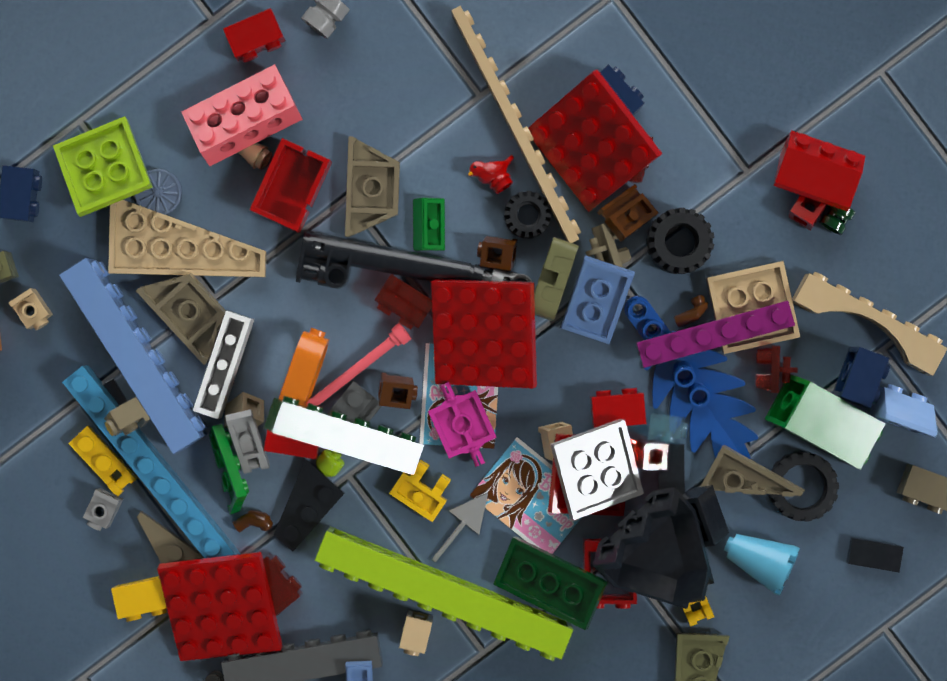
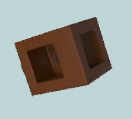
M486 236L478 244L477 257L481 258L480 266L511 271L516 261L518 239L509 240ZM494 248L501 249L502 254H496Z
M381 372L378 391L379 406L410 409L411 402L416 401L418 386L414 385L413 378L387 375V373ZM393 388H402L400 391L393 390Z

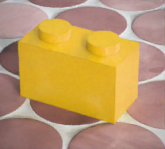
M159 576L120 584L111 588L118 619L126 618V622L141 619V614L151 612L152 616L167 613Z

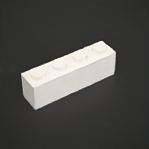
M231 311L225 312L193 411L216 419L222 418L255 319Z

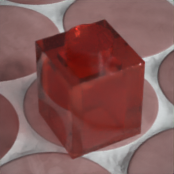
M632 439L631 446L637 468L642 470H667L669 444L655 439Z

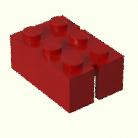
M282 138L249 210L301 233L310 213L306 210L307 205L313 206L332 161L308 150L307 156H305L306 150L303 147Z

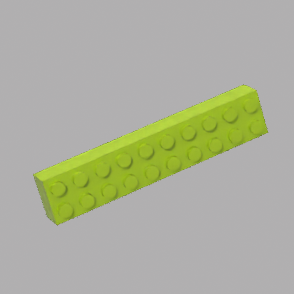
M331 526L326 531L315 561L320 563L319 567L324 570L334 572V569L344 572L343 577L358 582L359 579L369 582L368 587L380 592L383 589L393 592L392 596L399 600L407 602L409 598L418 602L417 606L424 610L432 611L434 608L441 611V616L452 621H456L459 618L466 621V626L471 629L481 631L484 628L491 632L490 635L496 639L505 641L506 638H509L516 642L515 645L527 651H530V648H534L540 651V656L552 661L555 660V657L562 660L573 632L571 623Z

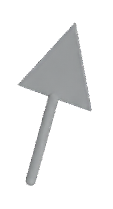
M488 493L449 510L462 522L432 558L434 562L440 558L465 525L479 535Z

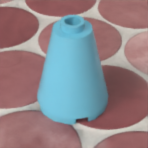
M736 534L735 538L729 537L724 551L728 552L726 558L778 596L784 588L783 584L788 579L800 550L799 547L740 534Z

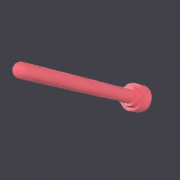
M398 323L391 329L392 332L388 334L389 338L308 400L307 405L311 403L319 406L395 345H405L412 339L411 336Z

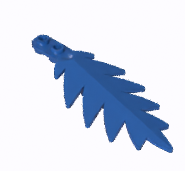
M633 296L626 301L624 306L625 314L644 340L672 333L645 297ZM640 304L642 308L636 312L632 310L633 306ZM654 324L657 327L654 331H648V326ZM710 349L655 365L652 382V403L654 409L659 407L673 388L669 410V430L671 434L676 432L691 411L689 439L693 453L698 450L711 432V442L715 458L722 446L726 445L751 459L745 443L757 440L758 436L751 429L731 418L753 413L756 411V408L738 398L719 393L745 386V381L727 373L702 368L727 361L725 355ZM651 366L645 367L644 369L649 370Z

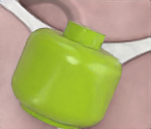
M325 449L316 459L317 469L327 477L336 476L344 466V461L341 459L342 454Z

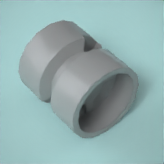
M314 0L316 6L309 7L301 19L321 36L328 39L336 29L335 22H341L350 9L340 0Z

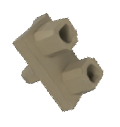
M606 223L591 228L594 238L589 240L592 249L585 252L586 256L594 255L595 259L619 267H623L622 264L631 260L627 247L617 250L614 240L618 238Z

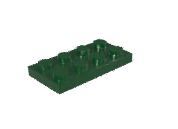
M515 536L510 542L493 585L583 630H587L608 581Z

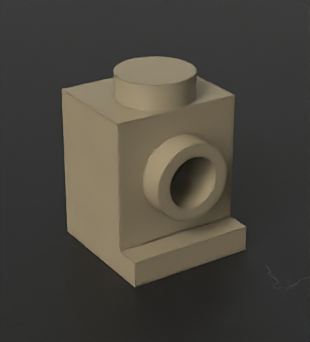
M137 397L109 411L104 418L106 421L105 427L112 436H117L122 432L124 435H128L139 426L140 428L145 426L150 420Z

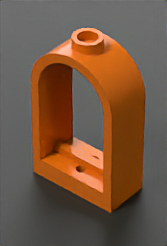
M311 328L310 332L304 331L302 333L279 399L283 400L284 395L300 400L298 405L307 407V402L311 399L328 349L329 339L324 338L326 332Z

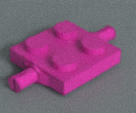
M449 382L445 383L449 393H447L444 384L440 385L439 387L446 400L440 406L429 410L428 413L448 458L450 459L463 453H470L475 467L480 465L476 455L481 465L484 464L485 461L479 448L484 443L497 437L476 390L465 395L455 396Z

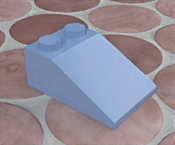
M888 384L887 388H878L881 389V394L878 402L872 405L869 415L917 434L936 437L937 425L934 405L926 403L927 397L913 393L911 397L902 394V388Z

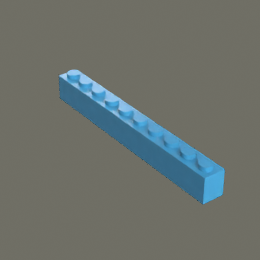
M89 365L81 366L62 382L204 558L241 554L139 427L128 435H124L123 432L117 436L110 435L105 427L106 421L104 418L109 411L120 405L103 386V382Z

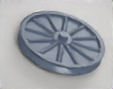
M153 169L147 171L153 188L136 194L137 204L164 215L171 213L181 201L182 188L180 182L175 175L167 170Z

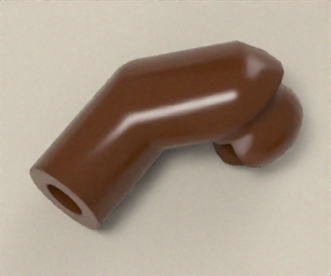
M698 295L691 299V303L694 306L692 309L674 316L679 328L699 320L708 309V302H705L703 295Z
M250 510L232 522L239 533L250 525L258 527L262 531L270 530L273 525V521L267 513L257 510Z

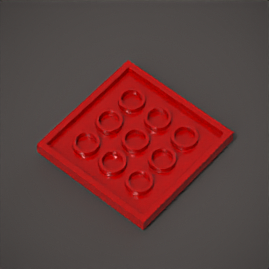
M597 69L528 127L534 143L588 212L663 154Z
M431 281L435 384L449 382L450 385L532 389L537 387L534 282Z
M261 552L159 564L157 570L180 661L225 657L234 654L244 655L281 651L283 646Z

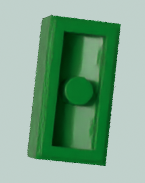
M417 198L413 200L414 251H445V199Z

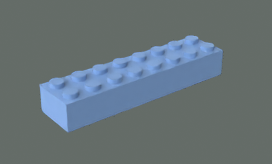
M83 259L59 276L171 452L175 454L183 451L207 435L205 431L207 429L206 423L200 415L195 416L191 409L193 407L192 401L186 393L182 395L177 387L179 385L178 379L172 371L168 373L163 365L166 362L158 349L154 351L149 343L152 340L144 327L140 329L135 321L138 318L130 305L126 307L121 300L124 295L116 283L112 285L107 278L109 273L102 261L98 263L94 259Z

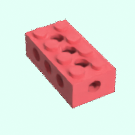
M276 65L182 111L194 141L209 166L303 120Z

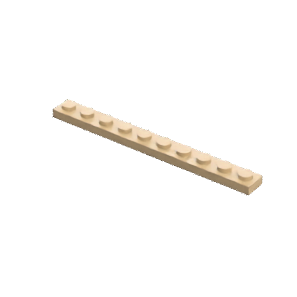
M461 6L451 10L452 17L544 198L550 205L551 211L566 241L570 243L578 241L579 237L577 235L581 231L574 219L569 220L565 212L569 210L563 196L558 198L554 190L557 184L552 174L545 173L542 167L545 164V160L539 149L534 151L530 143L534 139L528 127H522L519 121L522 115L516 103L510 104L506 96L510 94L504 80H498L495 74L498 68L493 58L486 57L483 51L486 48V44L480 33L475 35L471 27L475 24L468 10L464 12Z

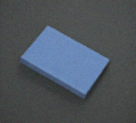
M584 256L560 329L610 344L635 272Z

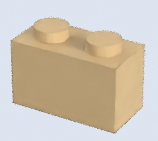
M408 610L399 648L404 649L405 654L419 656V653L425 654L433 615Z

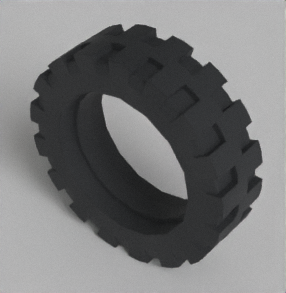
M796 451L784 455L782 459L773 465L772 472L784 477L789 469L797 465L812 466L823 478V494L816 504L806 508L792 506L786 501L784 496L769 494L771 503H773L777 511L795 521L809 522L823 517V514L832 509V505L838 497L837 489H839V482H837V474L831 467L832 465L821 456L810 452Z

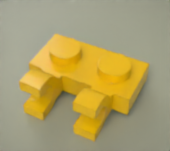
M421 459L417 464L414 475L403 472L389 494L433 522L447 501L441 495L451 479L442 474L433 489L420 482V479L429 467V464Z

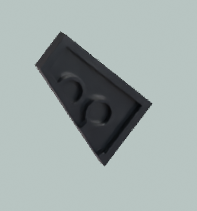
M307 458L273 534L292 552L345 494L341 488L320 472Z

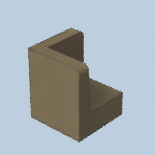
M245 392L239 394L226 404L224 427L228 428L226 415L252 409L257 427L264 423V400Z

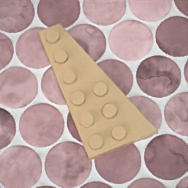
M125 200L110 205L109 274L186 275L192 273L194 276L266 277L267 251Z

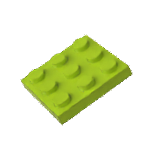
M125 116L53 145L73 204L80 217L153 188L129 121Z

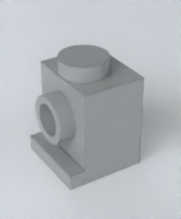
M102 488L96 489L83 518L88 520L87 525L101 531L102 527L105 529L109 528L124 499ZM97 507L104 509L103 516L97 515Z

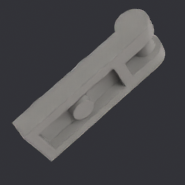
M252 409L226 415V423L243 473H250L252 469L260 467L262 470L270 468L269 459L264 451Z

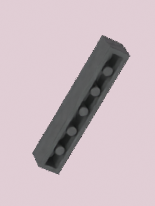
M370 629L356 632V636L346 638L345 634L331 636L330 641L320 642L319 638L304 641L305 645L296 647L294 643L282 644L281 651L253 653L244 656L239 654L228 655V658L224 659L221 663L224 681H305L345 674L346 662L372 661V669L380 668L383 665L378 632L372 633Z

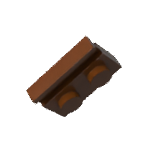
M636 184L597 212L598 215L602 214L606 219L604 222L620 242L658 214V211L645 195L637 191Z

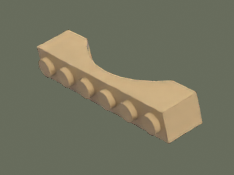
M814 272L813 275L810 273L804 275L792 298L794 304L812 314L845 312L869 320L891 338L905 364L927 376L934 375L947 351V347L941 345L943 340L932 334H928L926 337L919 333V327L906 321L905 324H902L895 320L897 315L888 310L878 311L873 308L874 303L860 296L859 300L850 295L851 291L842 285L837 284L836 287L827 283L828 278L820 273Z

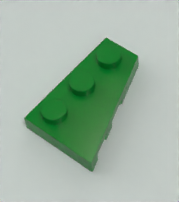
M219 424L212 426L209 439L216 465L219 469L223 468L221 484L223 492H229L231 504L227 506L229 515L240 512L249 489L246 480L241 479L239 459L237 455H233L230 448L232 446L231 436L228 431L225 432L223 425Z

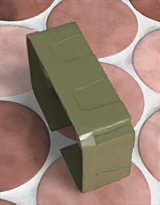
M553 237L534 292L535 316L554 321L579 245Z

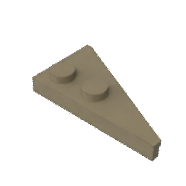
M726 445L722 446L701 487L713 485L715 491H725V493L776 494L787 497L802 496L805 489Z
M141 511L137 518L161 563L204 559L198 550L145 512Z

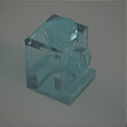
M652 413L648 440L653 441L656 439V436H660L659 441L675 443V439H686L688 423H684L685 417Z

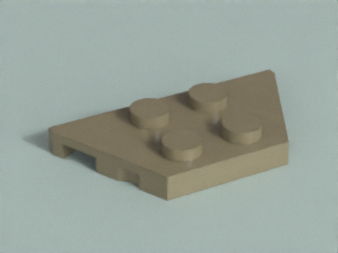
M353 136L348 138L345 237H351L397 216L399 208L400 162L366 145Z
M192 273L138 288L136 292L201 363L205 365L211 357L226 312L220 303Z

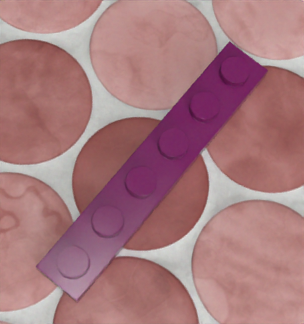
M787 300L636 342L642 366L645 368L795 326L789 301Z

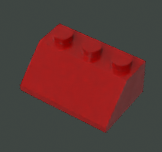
M791 130L780 153L773 186L849 211L863 173L865 155Z

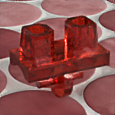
M771 346V348L758 349L756 351V363L770 364V374H756L755 387L769 390L770 393H779V372H782V383H790V373H798V367H791V357H783V367H780V346Z

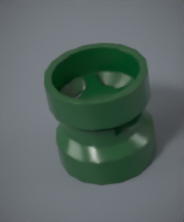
M829 205V212L823 215L819 222L830 231L842 235L846 229L845 224L848 220H852L855 211L851 208L849 211H845Z

